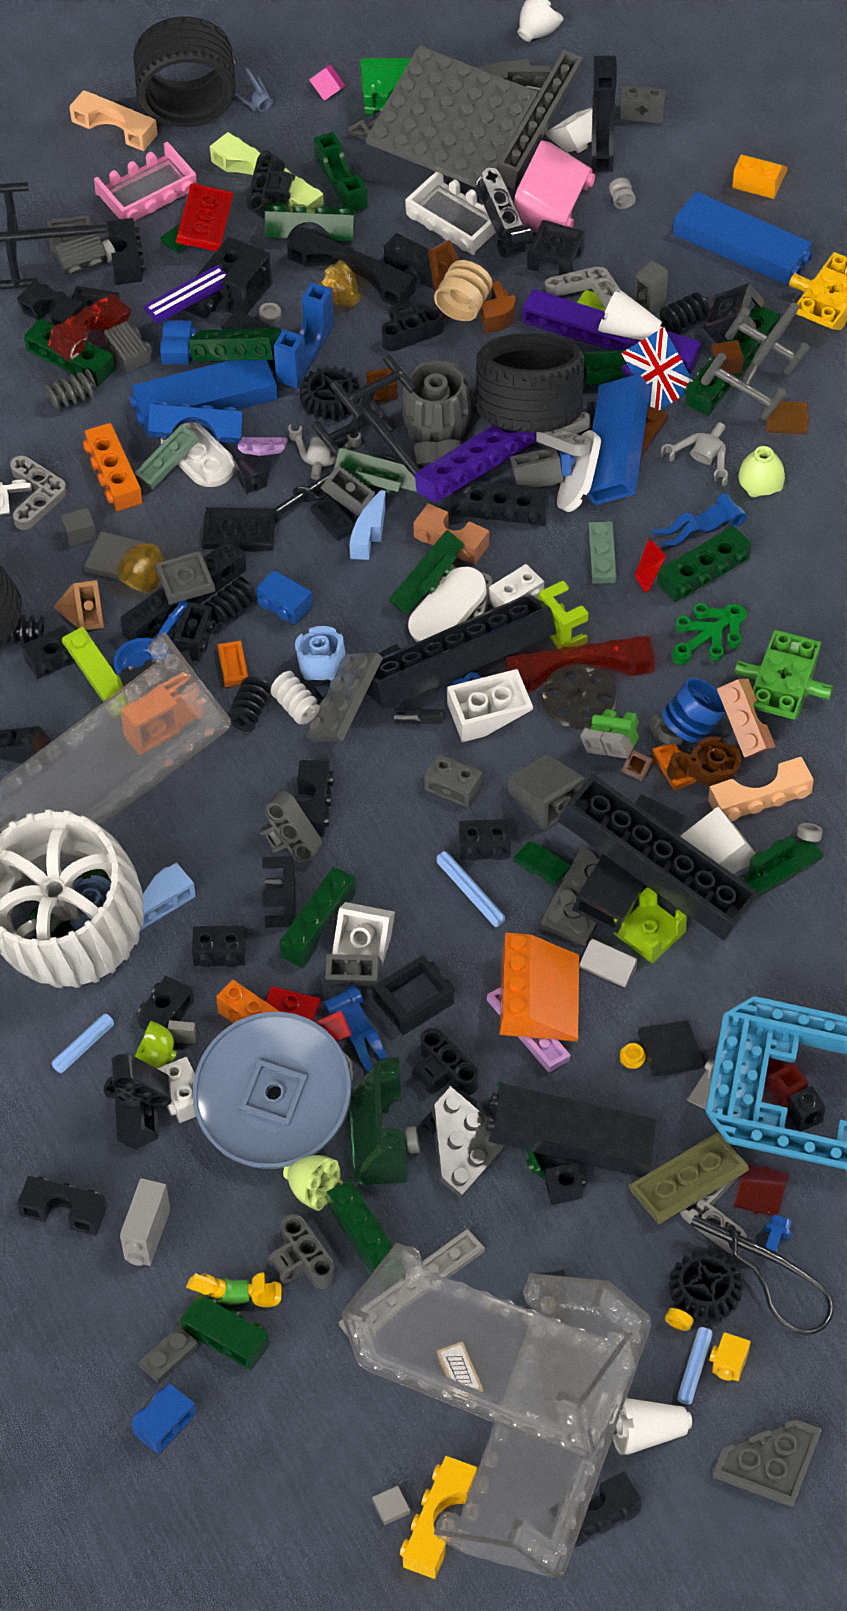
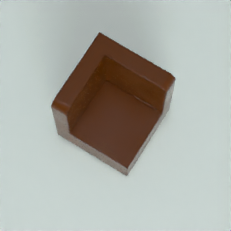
M738 340L711 345L714 359L718 353L726 355V359L720 368L730 374L742 373L743 355Z
M389 368L367 371L366 384L368 385L392 373ZM396 381L377 390L373 398L376 403L398 400Z

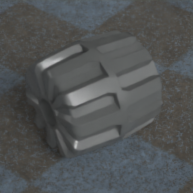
M430 360V362L424 364H417L412 368V373L407 374L417 389L410 394L403 386L402 414L404 425L408 430V436L413 441L417 439L436 443L446 439L460 441L465 436V431L469 427L471 398L468 379L463 371L460 372L457 366L451 362Z

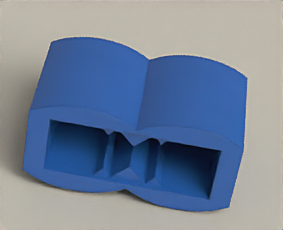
M192 320L164 321L160 348L162 364L190 363L192 355L188 340L197 333L196 327L192 325Z

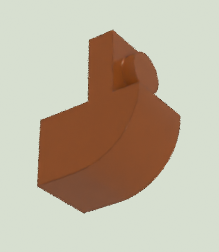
M500 281L492 282V300L484 301L480 309V319L486 334L509 327L515 319V295L508 296L507 290L502 288Z

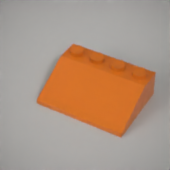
M505 932L501 964L499 1035L542 1039L551 1038L578 1042L579 955L533 935Z

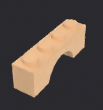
M85 90L70 105L72 122L88 129L101 124L116 125L124 130L126 144L139 150L145 151L158 135L156 119Z
M798 757L778 764L776 778L764 787H745L733 779L709 786L708 801L713 810L719 807L730 821H735L741 816L751 813L756 814L763 809L781 806L785 802L807 797L809 794H812L814 779L802 757Z

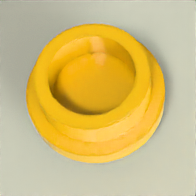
M629 1043L621 1049L619 1059L625 1067L636 1069L644 1064L646 1054L640 1045Z

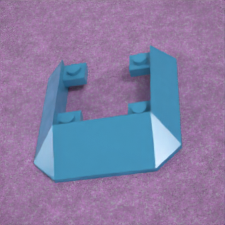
M756 996L724 1013L705 1113L728 1144L847 1170V1121H839L836 1139L826 1138L784 1128L788 1108L761 1102L769 1058L794 1063L798 1044L847 1055V1017Z

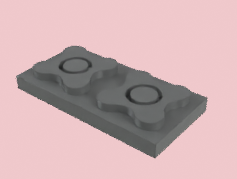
M581 846L539 923L540 929L587 946L598 923L574 912L572 909L577 895L603 854Z

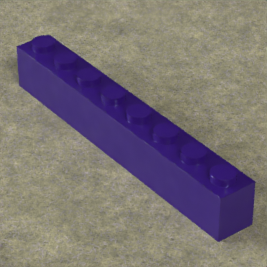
M533 289L523 306L522 323L609 351L627 350L641 341L598 331L601 320L605 319V311ZM666 331L688 373L691 375L700 358L701 342Z

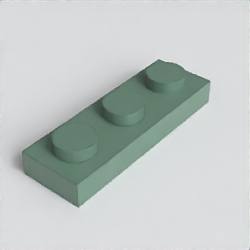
M181 424L134 474L140 481L154 489L200 439L195 433Z
M589 522L592 584L616 583L612 522Z

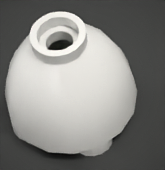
M548 0L525 1L520 13V28L517 31L519 36L525 41L531 42L532 39L551 34L564 20L562 15L550 7L551 3Z

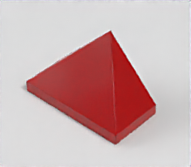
M652 540L647 541L635 573V578L644 592L649 591L658 573V569H660L666 557Z

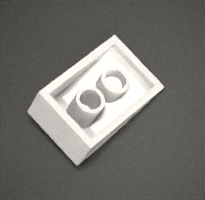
M518 669L447 687V705L462 742L487 736L533 710Z

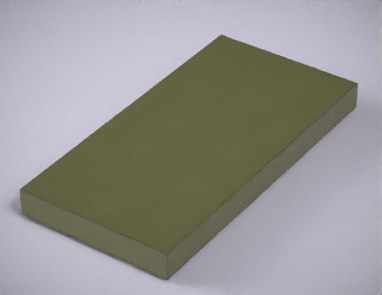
M718 1131L629 1185V1188L659 1225L749 1171V1168L743 1158L725 1141Z

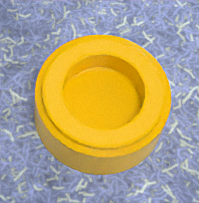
M669 1308L665 1316V1320L669 1325L682 1331L690 1330L694 1319L689 1314L676 1308Z

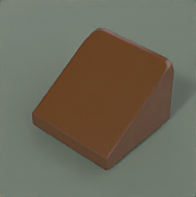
M632 749L621 772L643 782L655 765L656 760Z

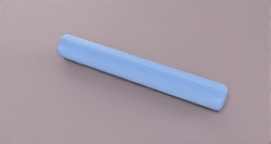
M443 851L436 857L437 863L493 926L499 927L505 922V915L448 852Z

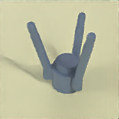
M246 68L245 72L256 88L251 95L252 102L237 92L235 97L250 106L253 111L256 109L260 112L267 111L272 106L273 100L268 95L259 77L255 79L250 70Z

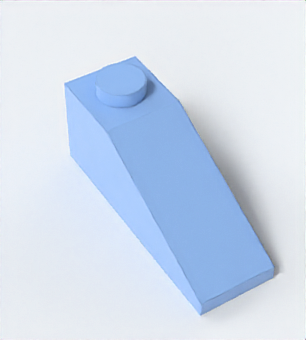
M178 863L163 868L155 875L143 893L144 921L143 927L140 930L196 897L193 881Z

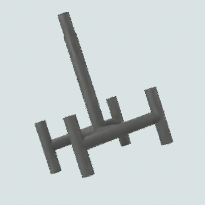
M790 304L768 336L744 323L750 314V310L746 307L742 308L726 332L725 337L728 340H732L740 330L761 343L745 375L740 380L720 368L726 359V355L718 353L702 377L701 383L709 385L713 377L717 376L766 405L760 417L762 420L767 421L785 397L786 391L779 388L771 398L750 386V383L760 364L763 363L771 350L790 360L784 368V373L787 375L792 374L810 347L807 343H802L798 350L793 352L777 342L798 311V304Z

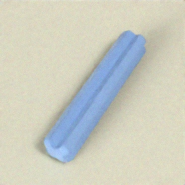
M106 1013L99 1017L52 1061L53 1068L59 1073L64 1072L114 1026V1020Z
M700 1327L697 1331L677 1400L682 1404L690 1405L693 1401L713 1332L708 1328Z

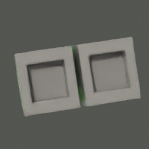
M606 709L602 716L593 715L592 727L584 729L580 735L587 753L608 754V756L628 759L639 738L636 731L639 720L636 714L627 712L621 719L618 717L617 712Z

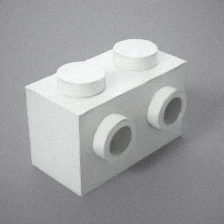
M525 564L489 587V603L496 608L529 593L538 599V592L544 590V581Z
M187 1057L157 1068L170 1076L172 1102L167 1106L170 1115H176L179 1123L196 1117L193 1105L195 1073Z

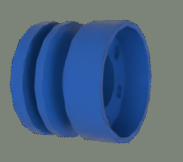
M693 677L688 678L677 691V695L671 698L669 704L662 711L663 720L676 735L688 742L697 744L699 740L706 738L712 732L713 726L718 724L726 714L717 689L708 682Z

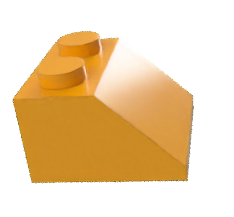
M741 154L734 168L732 188L774 199L788 170V166Z

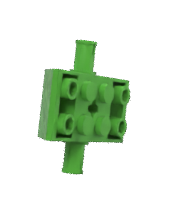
M774 630L762 664L757 666L738 660L734 675L755 680L753 692L757 702L753 703L754 709L795 720L800 715L808 694L830 700L833 685L813 680L821 647L820 641Z

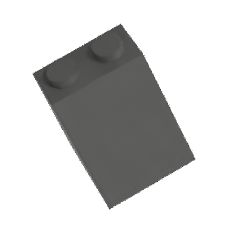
M546 754L541 758L534 759L524 769L511 774L508 778V794L545 832L559 823L558 819L566 804L583 786L585 779L579 773Z

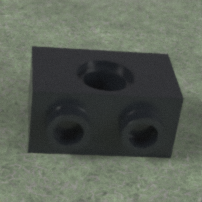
M65 625L21 645L24 660L37 680L75 663V660L62 643V638L70 634Z
M165 975L160 983L155 984L150 998L147 1002H143L137 1011L140 1028L146 1030L150 1021H153L168 1029L169 1021H180L194 1002L192 988Z

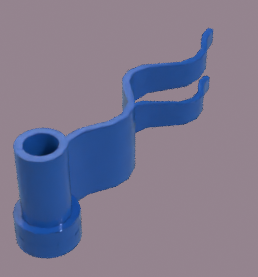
M723 493L717 498V504L711 506L700 515L683 513L670 527L654 529L651 532L654 535H671L683 524L689 522L675 539L660 543L662 547L677 546L695 530L712 532L726 521L731 526H740L745 522L747 514L741 507L735 504L727 493Z
M356 984L345 988V992L324 1001L323 1004L329 1016L343 1011L352 1036L348 1037V1039L353 1043L364 1069L372 1079L376 1075L364 1042L365 1038L378 1058L389 1069H393L395 1066L387 1056L377 1032L369 1024L360 1004L364 1003L362 995Z

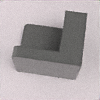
M88 508L61 515L70 547L97 540L95 526Z

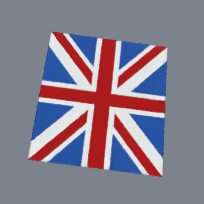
M664 327L621 353L632 374H640L650 387L648 400L650 407L658 410L663 409L685 395L686 385L689 382H693Z

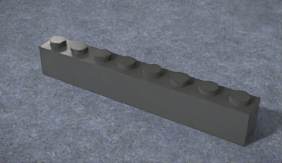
M566 50L562 51L498 163L497 170L501 174L505 186L512 189L516 187L579 76L583 57Z

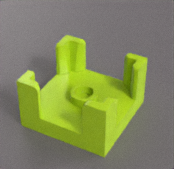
M564 580L538 592V600L551 609L557 634L550 636V638L562 654L588 643V636L586 634H579L572 638L571 636L572 628L587 622L589 613L583 606L566 612L565 606L562 603L558 604L555 600V596L569 590Z
M647 887L639 895V906L628 916L625 923L623 922L619 933L614 932V935L653 964L686 932V915L677 909L675 917H673L657 905V894Z

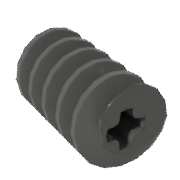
M88 369L85 370V376L83 373L78 372L76 378L73 375L68 376V382L62 378L59 384L56 381L51 382V388L47 384L44 386L50 403L58 411L60 410V403H63L67 408L69 407L68 400L71 399L74 404H77V397L79 396L82 401H86L85 394L88 393L91 398H94V391L96 390L93 376Z

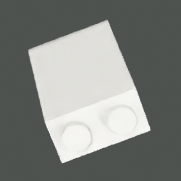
M716 807L681 835L683 839L732 874L748 867L750 859L756 854L719 807Z

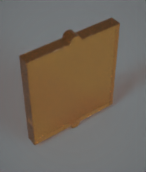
M781 401L767 420V433L807 434L808 421L810 420V416L807 415V402Z

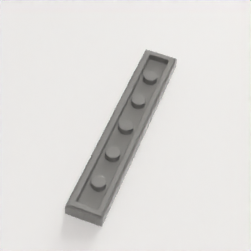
M466 1229L340 1320L339 1327L355 1345L359 1344L484 1253L485 1247L469 1229Z

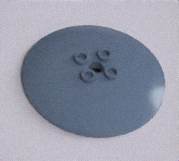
M265 1012L248 1016L223 1030L210 1043L199 1061L193 1082V1105L198 1123L209 1141L221 1153L240 1164L261 1169H277L291 1166L297 1160L305 1156L315 1155L331 1142L341 1128L351 1101L352 1082L349 1065L335 1039L324 1028L310 1019L286 1012ZM270 1088H281V1094L277 1099H269L267 1097Z

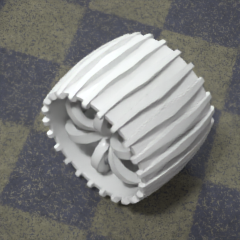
M45 810V813L26 814V818L17 822H10L9 827L0 833V954L17 971L41 984L47 983L56 988H63V986L79 988L82 984L99 982V978L110 972L113 974L116 971V967L123 960L127 961L134 944L137 945L139 941L140 928L143 927L144 902L135 868L115 838L94 821L83 815L80 817L64 810V813ZM75 861L67 866L63 872L61 871L60 865H63V862ZM94 869H103L112 881L110 891L106 895L107 899L103 906L99 908L73 888V882L79 875ZM32 881L36 884L31 886H25L27 883L30 884ZM28 900H36L40 903L37 914V939L32 938V940L17 935L11 921L13 907ZM79 908L92 919L91 921H86L84 923L85 926L79 930L69 932V935L58 939L56 937L51 938L50 936L51 913L63 921H68L72 918L80 920Z

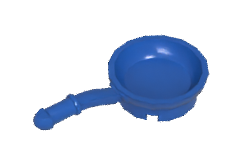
M180 601L174 611L168 615V619L162 626L157 639L136 638L126 642L117 650L113 662L117 675L124 668L130 666L137 668L144 665V662L153 658L160 660L167 657L169 651L164 643L174 625L179 622L180 617L184 614L188 601Z

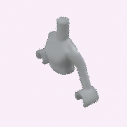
M718 422L711 434L696 433L675 445L665 444L662 446V458L666 453H671L669 461H673L675 459V452L696 442L694 448L690 451L691 456L706 465H710L717 456L714 482L719 477H724L722 485L726 486L728 483V472L724 469L726 445L719 439L725 429L724 424Z
M291 424L288 426L289 438L296 441L302 460L313 465L310 477L314 480L319 479L322 467L335 464L336 457L332 456V452L320 437L312 438L307 450L302 440V426H299L298 431H292ZM359 432L357 438H351V434L347 435L348 442L343 448L359 447L361 445V433Z

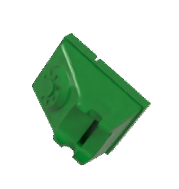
M361 58V84L366 115H373L375 111H382L411 58Z

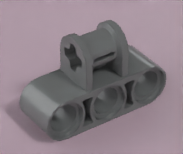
M279 791L265 807V814L270 822L259 829V833L265 836L271 845L270 850L272 852H277L287 847L296 861L302 864L310 863L322 848V840L295 798L286 791Z
M297 1214L286 1216L281 1222L282 1239L285 1245L275 1250L268 1257V1263L276 1268L280 1274L279 1279L284 1284L290 1283L306 1274L316 1288H330L335 1282L333 1260L301 1216ZM292 1229L300 1230L297 1233H289ZM307 1249H311L314 1251L310 1254L303 1253V1251ZM320 1270L328 1271V1273L324 1275L317 1274V1272Z

